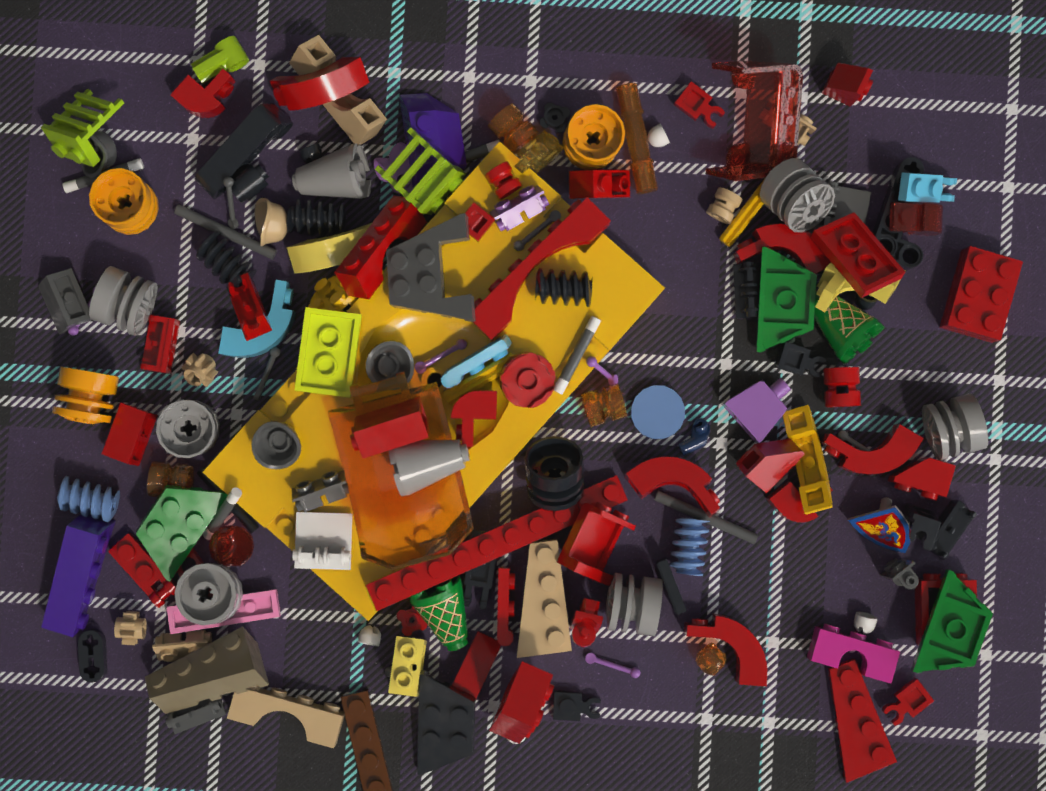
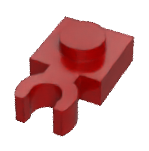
M692 81L674 103V106L694 121L701 115L704 118L705 124L714 129L716 123L711 120L710 115L716 113L723 117L725 114L721 107L709 105L713 97Z
M914 678L893 694L898 701L895 704H886L882 708V712L887 714L891 710H895L897 715L890 722L896 726L903 721L905 713H908L913 718L933 703L934 700L919 680Z

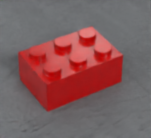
M972 246L961 250L939 328L990 343L1001 341L1023 261Z
M522 661L507 685L489 731L518 744L521 743L524 737L529 739L531 733L539 726L544 714L541 708L549 700L554 689V685L550 683L553 674Z

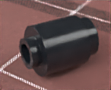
M249 164L233 178L232 193L241 203L246 200L250 201L269 185L265 181L269 176L259 164L256 167Z

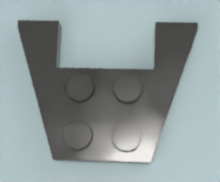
M465 213L459 214L386 251L389 303L392 307L438 314L448 318H459L469 322L476 321L474 297L468 294L445 298L442 245L470 240L468 216Z

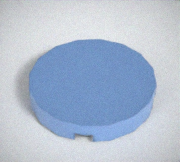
M653 385L643 389L634 398L631 405V420L635 428L642 435L650 439H665L674 435L681 428L685 419V406L681 397L673 389L666 386Z

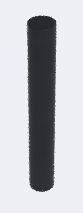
M206 467L201 468L197 475L212 491H219L220 488L203 473ZM236 503L231 512L251 534L254 533L259 526Z

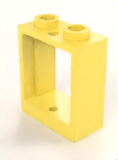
M396 636L388 693L419 696V676L424 667L426 640ZM416 664L417 669L414 671L413 665Z

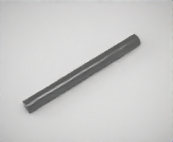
M180 204L175 209L174 214L212 232L219 231L220 236L273 260L276 256V249L267 245L260 246L259 241Z
M659 490L656 493L654 500L695 519L710 521L706 523L749 543L755 544L758 534L715 515L709 518L704 510Z

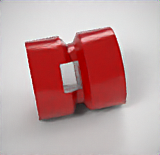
M860 367L823 369L824 384L828 386V390L824 392L825 407L861 406V391L856 388V385L860 383ZM848 386L849 393L836 394V387Z

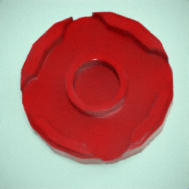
M533 352L518 353L509 358L503 365L499 376L500 388L504 397L515 406L534 408L545 403L552 395L555 372L551 363L543 356Z

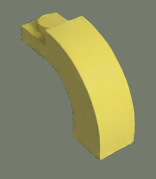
M372 223L340 234L310 239L287 247L294 274L340 265Z
M832 263L825 268L817 285L819 289L816 295L820 296L815 307L825 313L840 293L855 291ZM900 280L869 295L886 304Z

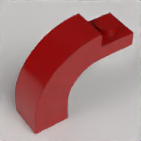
M342 57L331 65L312 73L299 76H277L270 80L274 97L278 101L279 106H287L288 110H300L322 105L344 97L370 83L361 57Z
M772 224L756 229L752 233L756 242H753L751 238L737 245L739 250L733 254L737 264L762 253V246H767L773 250H780L789 254L798 264L816 274L824 271L831 263L810 238L812 235L810 232H794L786 224Z
M894 424L883 443L870 451L858 450L831 433H826L820 443L826 446L824 451L837 459L839 456L843 457L838 467L858 474H880L898 468L909 460L924 438L901 424Z
M677 457L653 458L637 465L625 475V479L641 500L661 486L675 485L687 490L709 518L720 509L718 496L712 489L707 491L705 488L710 484L712 478L702 468L685 459Z
M712 613V624H708V619L692 618L691 623H684V634L686 636L717 638L730 644L736 656L735 681L739 685L767 687V662L764 651L759 641L746 627L732 618Z

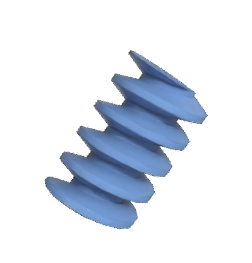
M65 476L59 488L57 501L62 511H67L70 508L73 514L81 512V515L85 517L91 514L94 519H99L102 516L103 521L109 522L117 511L120 490L117 491L115 496H112L111 487L108 486L105 492L101 493V485L97 484L92 491L89 481L81 488L80 479L76 478L73 484L69 485V476Z
M683 517L675 519V522L680 524L682 528L674 530L673 533L680 536L681 539L672 541L673 545L679 547V550L671 552V555L678 558V561L669 563V566L676 569V573L703 576L704 573L696 569V567L705 565V562L699 559L698 556L705 555L706 550L700 548L699 545L708 543V540L701 537V534L709 532V529L704 527L702 523L710 521Z

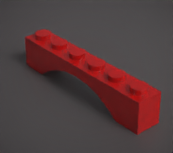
M588 197L583 202L579 199L575 201L567 210L569 215L563 221L560 219L556 220L547 230L550 234L543 241L537 239L528 248L530 254L523 261L518 258L508 268L510 274L503 281L498 278L488 288L491 293L484 300L479 297L474 302L476 321L472 323L491 342L512 322L513 307L517 294L525 279L536 266L561 250L591 244L610 225L611 220Z

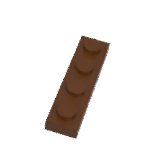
M369 690L341 696L363 791H393Z

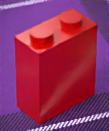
M420 396L356 416L354 426L351 427V443L354 451H360L362 459L429 438V421Z

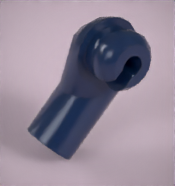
M699 418L695 420L691 437L678 443L683 456L707 444L710 425L705 419Z

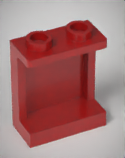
M584 502L556 562L576 573L610 586L614 576L603 570L622 529L627 527L634 531L636 525L627 522L629 516L615 509L613 514H610L612 508L600 502H597L595 506Z

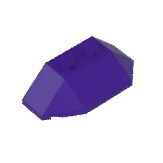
M427 93L400 95L406 145L413 139L407 132L411 127L452 165L459 166L464 170L467 162L459 113ZM421 144L408 157L410 167L425 150ZM433 155L428 158L412 177L413 189L438 161Z

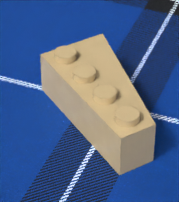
M557 539L535 541L529 544L517 658L572 651L561 564L556 562L559 557Z

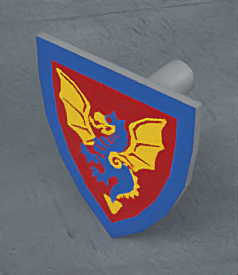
M882 498L879 510L848 518L851 525L868 540L887 549L906 553L910 545V526L897 506H891V499Z

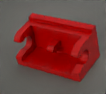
M245 273L241 275L243 284L241 287L236 288L231 282L228 283L227 287L231 294L230 298L246 341H249L272 331L257 288L249 274Z
M149 315V326L140 369L171 374L180 327L179 320Z
M120 402L102 455L129 465L139 466L158 415Z

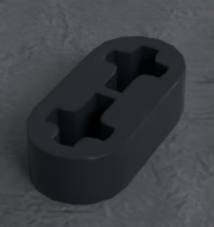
M98 629L87 630L78 639L79 672L82 679L87 682H97L107 673L106 638ZM91 635H93V639H98V644L93 647L94 654H92L91 645L86 644V639H89ZM92 658H94V666L100 668V671L95 673V677H93L92 672L87 671V667L92 665Z

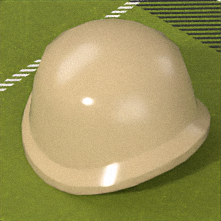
M260 198L255 204V222L260 235V246H264L284 239L287 233V214L281 205L272 203L267 198Z

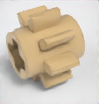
M192 353L182 366L184 378L192 386L203 384L205 387H208L218 374V371L215 370L216 363L213 358L203 353L198 357Z
M126 611L123 612V617L116 618L114 634L115 638H122V645L138 644V639L145 638L147 621L146 618H139L140 612Z

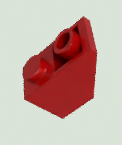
M837 63L821 93L851 107L856 100L860 102L863 96H866L873 84V80L869 79L873 70L866 67Z
M630 170L569 171V199L630 197Z
M791 439L754 444L735 464L748 479L767 494L798 463L805 453Z
M921 458L890 475L888 481L895 483V489L909 493L911 489L922 491V497L937 501L938 496L947 497L956 465L933 458Z

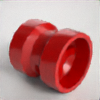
M508 161L499 164L485 174L488 183L493 184L495 187V194L499 200L510 196L522 187L519 178L514 177L511 173L512 167Z

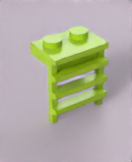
M86 89L83 93L77 92L74 94L76 100L72 104L66 102L63 105L65 111L61 115L55 113L52 116L54 121L50 125L43 124L41 129L51 142V149L57 156L71 159L78 164L83 163L94 167L101 159L88 139L124 102L120 98L112 103L93 97L92 91ZM81 105H86V106H89V107H92V108H95V109H99V110H102V111H105V112H104L103 114H101V113H99V112H96V111H93V110H90V109H86V108H83V107H80V106H81ZM73 115L94 123L90 125L89 123L70 118V116Z
M410 127L407 132L413 137L411 142L386 171L380 165L375 170L396 191H399L408 202H411L420 213L428 215L437 214L445 205V198L462 184L466 173L459 166L452 165ZM421 144L425 148L424 152L397 182L392 176L416 147ZM433 155L438 161L409 193L404 188L405 185L428 158Z

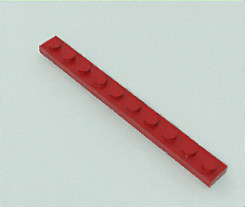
M613 476L584 489L582 498L577 504L568 509L550 511L540 508L366 584V590L375 611H379L573 525L584 502L593 506L600 502L612 508L628 499L618 476Z

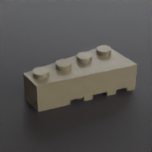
M244 627L145 676L149 699L165 714L196 706L202 700L210 699L215 701L222 699L224 694L231 692L240 694L247 692L249 687L258 685L261 688L269 685L258 643Z

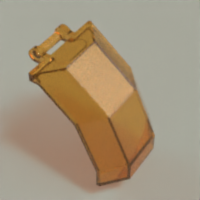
M404 371L396 373V377L362 386L358 384L349 386L354 404L329 410L328 414L348 486L361 558L385 568L396 570L451 555L474 529L460 470L409 496H401L393 476L395 470L394 465L390 463L389 451L362 459L360 451H354L350 435H352L351 427L354 426L356 416L420 396L429 421V438L423 440H452L437 382L410 389ZM400 387V393L367 402L363 401L362 397Z

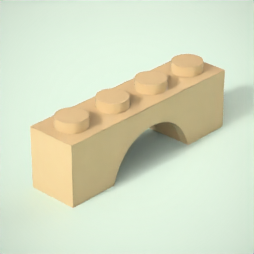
M317 35L298 46L289 64L298 75H304L323 69L336 62V55L324 40ZM351 93L323 104L354 144L357 143V146L375 137L387 120L370 98L359 99Z
M256 685L249 687L247 692L240 694L234 692L227 719L254 726L267 713L273 711L288 712L297 717L303 724L307 741L334 748L339 738L345 713L336 704L325 702L323 706L313 703L314 699L307 696L298 695L297 698L287 696V691L271 688V691Z

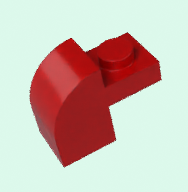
M222 69L204 89L191 76L187 75L171 93V96L192 115L200 118H211L221 114L226 109L219 100L230 95L234 89L233 84L236 81L228 72Z
M472 391L463 395L455 403L451 419H462V424H457L456 440H460L461 445L466 444L467 447H473L474 419H497V391Z
M786 481L765 498L773 509L787 520L808 522L818 517L815 512L807 515L804 513L800 493L791 482Z

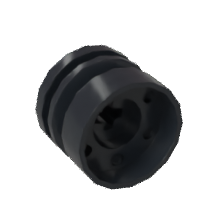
M546 437L534 442L526 451V489L529 499L536 506L550 511L565 510L577 504L582 498L584 491V460L581 448L574 441L565 437Z

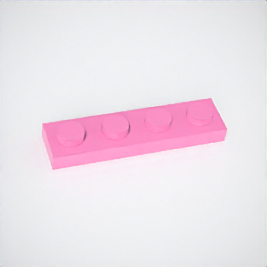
M277 589L243 594L240 608L233 617L217 624H195L182 616L177 605L166 607L170 634L281 616Z

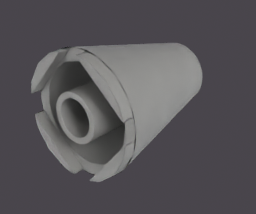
M357 143L350 144L297 168L292 176L295 190H299L302 195L365 198L369 197L371 192V179L366 180V171H370L369 164L361 145L357 146Z
M420 440L389 450L390 463L394 465L395 470L393 476L401 496H409L465 468V462L470 461L467 445H461L460 440Z

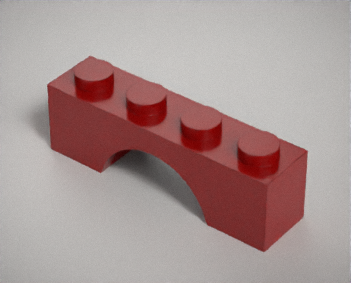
M393 195L336 269L335 274L348 296L369 300L384 280L382 266L384 255L389 245L395 239L409 240L417 236L427 223L423 214L411 202H408L405 197Z

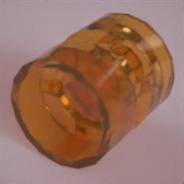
M511 103L489 122L488 128L497 138L504 137V146L515 155L524 149L538 135L539 131L531 122L522 121L524 114L514 103Z
M618 383L603 387L600 393L596 390L581 393L583 407L590 427L604 424L607 418L615 421L627 417L625 403Z
M153 461L148 474V496L159 497L166 485L180 486L185 489L193 487V466L176 464L174 467H171L170 463Z

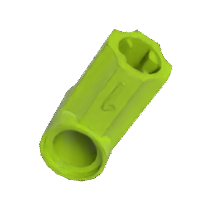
M229 36L217 43L215 50L190 65L201 83L206 85L222 69L226 72H234L241 69L249 62V58L236 36Z

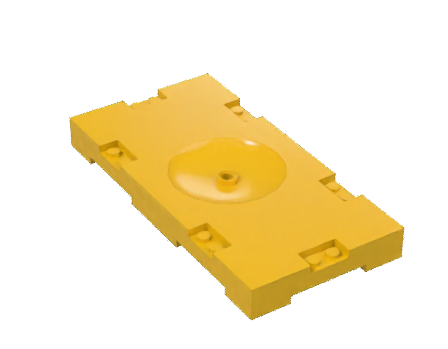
M500 141L444 202L445 205L419 234L459 214L465 213L473 202L491 215L490 211L494 210V206L502 200H499L496 196L495 187L493 184L488 183L485 174L506 161L512 167L511 173L513 176L519 178L522 187L502 200H512L519 196L518 193L525 187L531 185L535 187L538 185L545 192L540 197L545 195L550 205L545 207V211L528 219L525 211L520 212L524 222L509 231H506V229L500 231L495 221L479 242L469 235V241L443 244L442 260L445 298L471 294L474 297V302L479 297L484 300L491 293L488 288L498 278L503 281L510 274L508 268L518 258L523 261L530 254L528 248L537 239L543 241L550 234L547 230L554 222L527 242L522 251H516L514 243L517 240L521 241L546 221L552 211L557 210L560 212L561 221L569 215L567 210L570 205L561 198V195ZM604 233L600 234L591 244L561 250L536 266L525 279L517 294L513 307L512 322L494 339L496 340L504 334L508 335L512 344L507 351L509 353L512 352L514 355L522 352H533L543 356L553 367L555 386L590 317L593 316L601 320L563 395L553 391L545 403L534 408H523L515 406L504 397L500 388L499 377L476 390L497 391V419H474L473 447H467L470 461L465 462V468L409 496H401L393 476L395 470L394 465L390 463L389 451L362 459L360 451L355 452L350 439V435H352L351 427L354 426L356 416L418 396L421 398L429 421V438L423 440H456L457 424H462V419H451L455 403L449 405L443 396V393L450 388H446L444 385L436 389L431 388L428 384V379L432 374H440L442 376L447 369H450V367L491 343L472 322L465 321L464 319L448 318L438 314L392 307L389 303L388 272L386 267L383 270L384 280L369 300L358 298L347 311L348 313L362 314L351 398L294 391L296 370L263 408L251 417L203 473L227 495L232 488H239L242 491V495L237 504L293 551L295 549L296 512H304V510L298 511L295 502L292 501V488H295L297 484L303 481L310 480L312 482L320 479L328 472L345 470L346 482L349 483L352 493L347 494L346 498L332 503H328L326 496L322 495L323 506L307 512L353 514L351 570H311L369 621L378 611H375L365 585L425 559L594 369V367L587 365V358L593 356L597 359V363H599L665 289L664 286ZM542 268L544 277L547 276L550 269L554 270L555 277H558L561 270H565L567 278H569L574 270L577 273L578 279H580L584 271H587L589 280L593 276L591 306L587 307L584 299L581 300L579 306H575L573 298L570 299L567 306L564 305L562 297L559 298L556 305H553L551 297H548L545 304L541 303L540 296H537L535 300L536 274L538 269ZM459 339H464L467 342L465 349H458L426 367V371L422 374L417 373L414 368L413 377L410 382L397 390H386L376 386L371 382L366 373L365 362L368 354L375 346L383 342L396 341L404 344L413 356L414 366L419 361L426 362L456 345ZM491 358L483 364L485 365V367H487L488 365L492 364L494 360L493 358ZM469 372L464 375L463 380L471 376ZM277 421L286 423L293 427L298 434L301 443V454L297 461L287 468H266L258 463L253 455L251 445L253 436L258 428L267 422Z

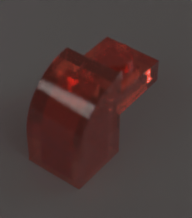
M891 203L890 231L908 232L909 235L935 236L942 234L943 205L933 203Z

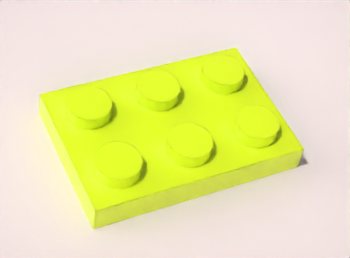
M305 307L294 391L351 398L362 314Z

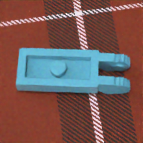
M902 172L898 200L940 203V201L954 202L955 195L942 193V184L956 185L957 178L943 177V175Z
M504 334L453 365L450 369H447L441 377L442 385L446 388L454 387V385L457 386L464 379L466 373L469 372L472 376L484 369L485 365L483 363L491 358L495 362L509 353L507 349L512 344L508 335Z

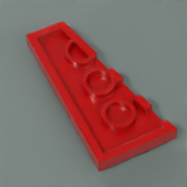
M852 658L840 663L838 668H828L836 715V728L840 742L839 749L844 770V781L846 783L896 763L897 760L856 660Z

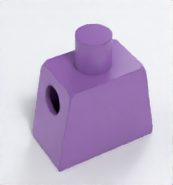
M781 378L770 387L763 380H760L721 405L755 443H760L786 412L787 407L780 399L791 389Z

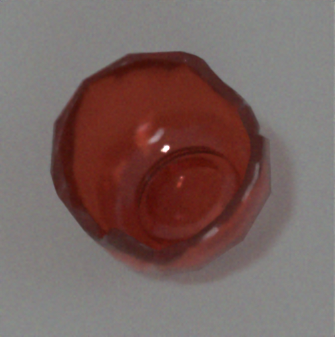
M234 525L219 527L212 534L209 543L211 558L218 564L226 567L244 565L251 558L254 549L253 536L245 528Z

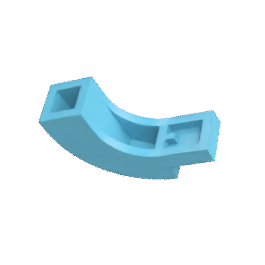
M275 281L271 309L267 316L272 331L246 341L242 329L223 327L218 354L237 358L255 357L270 351L271 348L276 347L284 340L291 330L296 317L295 311L286 309L287 305H291L293 299V289H290V284L287 281Z

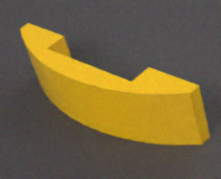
M805 405L788 410L783 414L787 437L793 440L805 453L796 464L800 482L799 492L804 513L807 515L833 508L826 464L810 407Z

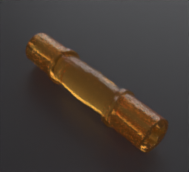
M637 83L623 84L616 87L621 112L620 118L624 121L626 142L632 161L630 168H632L637 194H647L657 191L658 186L653 166L654 160L650 157L648 136L642 117L644 110L641 106Z

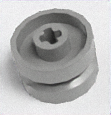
M216 563L199 564L186 570L178 580L175 589V601L180 613L190 622L199 625L222 623L233 617L240 608L243 598L242 583L237 574L227 566ZM210 588L212 589L210 593L213 594L212 599H209L206 595L207 590Z

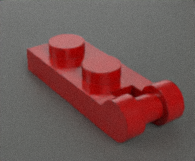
M132 533L125 535L108 551L146 593L156 607H162L166 603L165 599L171 594L175 595L177 583L173 579L170 582L165 579L147 550ZM160 580L163 583V587L157 591L153 585Z
M510 567L498 568L497 641L502 646H509L514 638L513 631L508 627L509 617H514V601H509V590H515V573H510Z

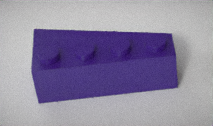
M80 514L66 526L41 628L74 637L81 629H85L89 620L87 611L95 596V585L102 569V563L116 520L111 519V521L105 522L102 516L99 519H94L91 514L87 517Z

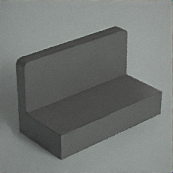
M72 268L47 275L38 285L59 335L66 333L70 327L91 321L89 307Z

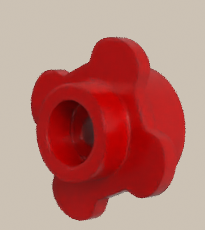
M413 606L406 611L399 610L396 615L397 619L401 621L402 633L406 636H410L416 630L423 631L428 626ZM411 617L415 619L413 623L409 621Z

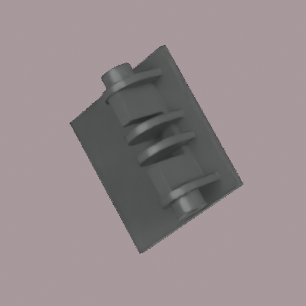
M828 181L827 183L834 189L835 193L833 206L827 216L815 227L808 230V232L812 234L814 230L853 212L865 224L871 192L838 186L839 183Z

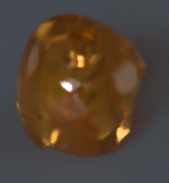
M709 643L697 653L695 661L703 672L714 676L724 667L726 654L716 644Z

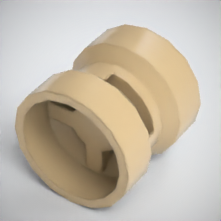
M719 187L715 193L716 199L713 204L709 205L706 213L720 222L731 224L734 218L733 212L735 208L740 206L743 199L736 193Z

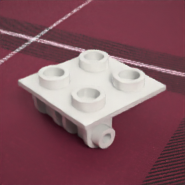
M296 512L295 549H293L294 568L351 570L353 514Z

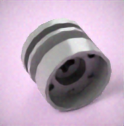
M791 158L774 167L766 176L761 186L760 198L762 203L775 213L794 232H804L815 227L827 216L833 206L835 193L834 189L819 175H816V172L805 162L798 158Z
M109 266L95 287L89 308L90 319L108 326L117 319L116 326L118 330L125 331L127 329L128 334L137 336L149 320V315L152 314L158 288L157 283L151 280L145 282L144 278L140 276L135 277L131 282L129 272Z
M972 393L951 398L950 409L944 401L936 402L935 406L934 404L923 405L922 420L924 433L937 460L948 459L949 455L951 457L958 456L960 446L966 453L987 448V425L982 409Z
M180 400L171 403L161 412L156 427V434L161 446L168 453L181 458H191L206 453L215 445L220 432L217 414L209 405L198 400ZM189 420L192 425L197 426V430L192 432V436H190L189 432H184V426L188 425Z
M615 573L607 593L605 609L607 629L615 631L617 621L621 619V632L626 633L630 621H635L636 634L655 637L662 603V579L644 576L640 587L634 588L633 575L629 574L626 586H622V573Z

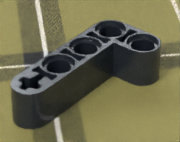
M274 103L260 104L244 119L198 171L194 180L213 199L218 198L226 191L223 179L228 176L233 179L258 156L271 140H278L291 129L293 122Z
M915 157L906 158L894 169L872 232L880 242L887 245L888 252L906 271L921 264L923 251L918 245L901 239L913 202L905 201V203H899L895 200L894 194L895 191L900 189L901 173H908L907 170H904L906 167H910L911 173H924L923 163ZM887 216H891L896 220L897 226L895 229H890L886 225L885 220ZM904 251L912 253L914 258L912 264H908L903 260L902 255Z

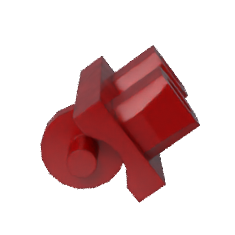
M584 598L579 611H575L571 620L570 629H573L572 639L580 647L590 646L602 625L603 616L598 615L599 601Z

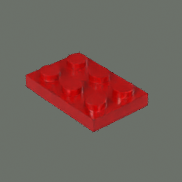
M855 212L814 230L810 236L861 298L902 279L906 273Z

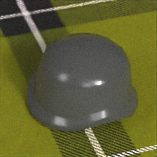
M96 131L88 139L101 160L94 167L81 163L82 170L87 177L93 178L100 175L102 171L110 168L117 158V149L113 139L102 131Z
M387 341L375 346L366 358L365 369L367 376L372 383L382 389L397 390L403 388L410 382L414 373V361L410 350L404 344L396 341Z
M277 421L267 422L260 426L253 436L251 444L253 455L258 463L266 468H287L295 463L301 454V443L298 434L293 427L286 423Z

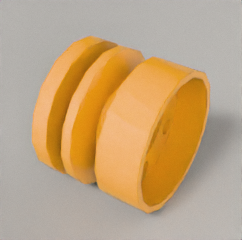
M594 104L583 107L574 114L564 131L562 144L565 155L572 164L580 169L598 170L604 168L612 162L624 143L625 129L623 121L615 111L607 106ZM594 136L597 139L596 142L589 145L587 143L588 138L591 139Z
M123 168L109 169L100 174L92 183L89 193L90 206L94 214L116 232L126 235L139 234L148 229L155 221L159 210L158 198L153 189L134 172ZM126 202L132 203L130 208L126 206L124 207V204Z
M60 367L57 385L69 389L68 395H55V400L66 401L67 404L66 408L53 406L52 413L58 414L70 421L88 424L111 423L112 416L99 413L100 408L113 409L114 405L102 401L103 395H116L119 377Z

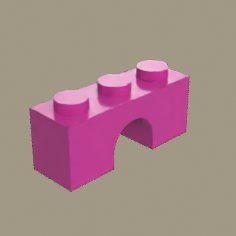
M825 623L823 628L815 626L807 654L809 660L838 668L841 657L848 651L856 650L862 659L860 667L862 675L892 684L900 651L892 648V642L877 638L876 643L866 641L867 635L853 631L850 632V635L839 633V627Z

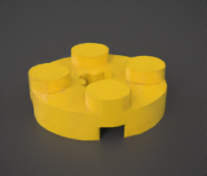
M335 275L328 280L323 278L316 283L314 287L316 292L308 307L344 312L342 309L348 304L352 306L358 297L348 296Z

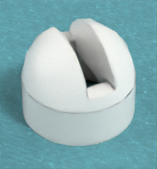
M661 123L654 126L648 133V141L654 147H663L670 143Z
M856 612L854 627L858 632H861L863 629V634H869L874 630L878 618L869 613Z
M371 625L361 629L358 642L379 647L381 640L379 629Z

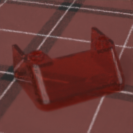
M758 61L712 63V69L732 72L733 84L737 88L747 89L744 143H736L731 146L727 153L726 166L706 168L705 174L732 181L766 178L771 170L781 162L797 158L803 85L801 67L790 63Z

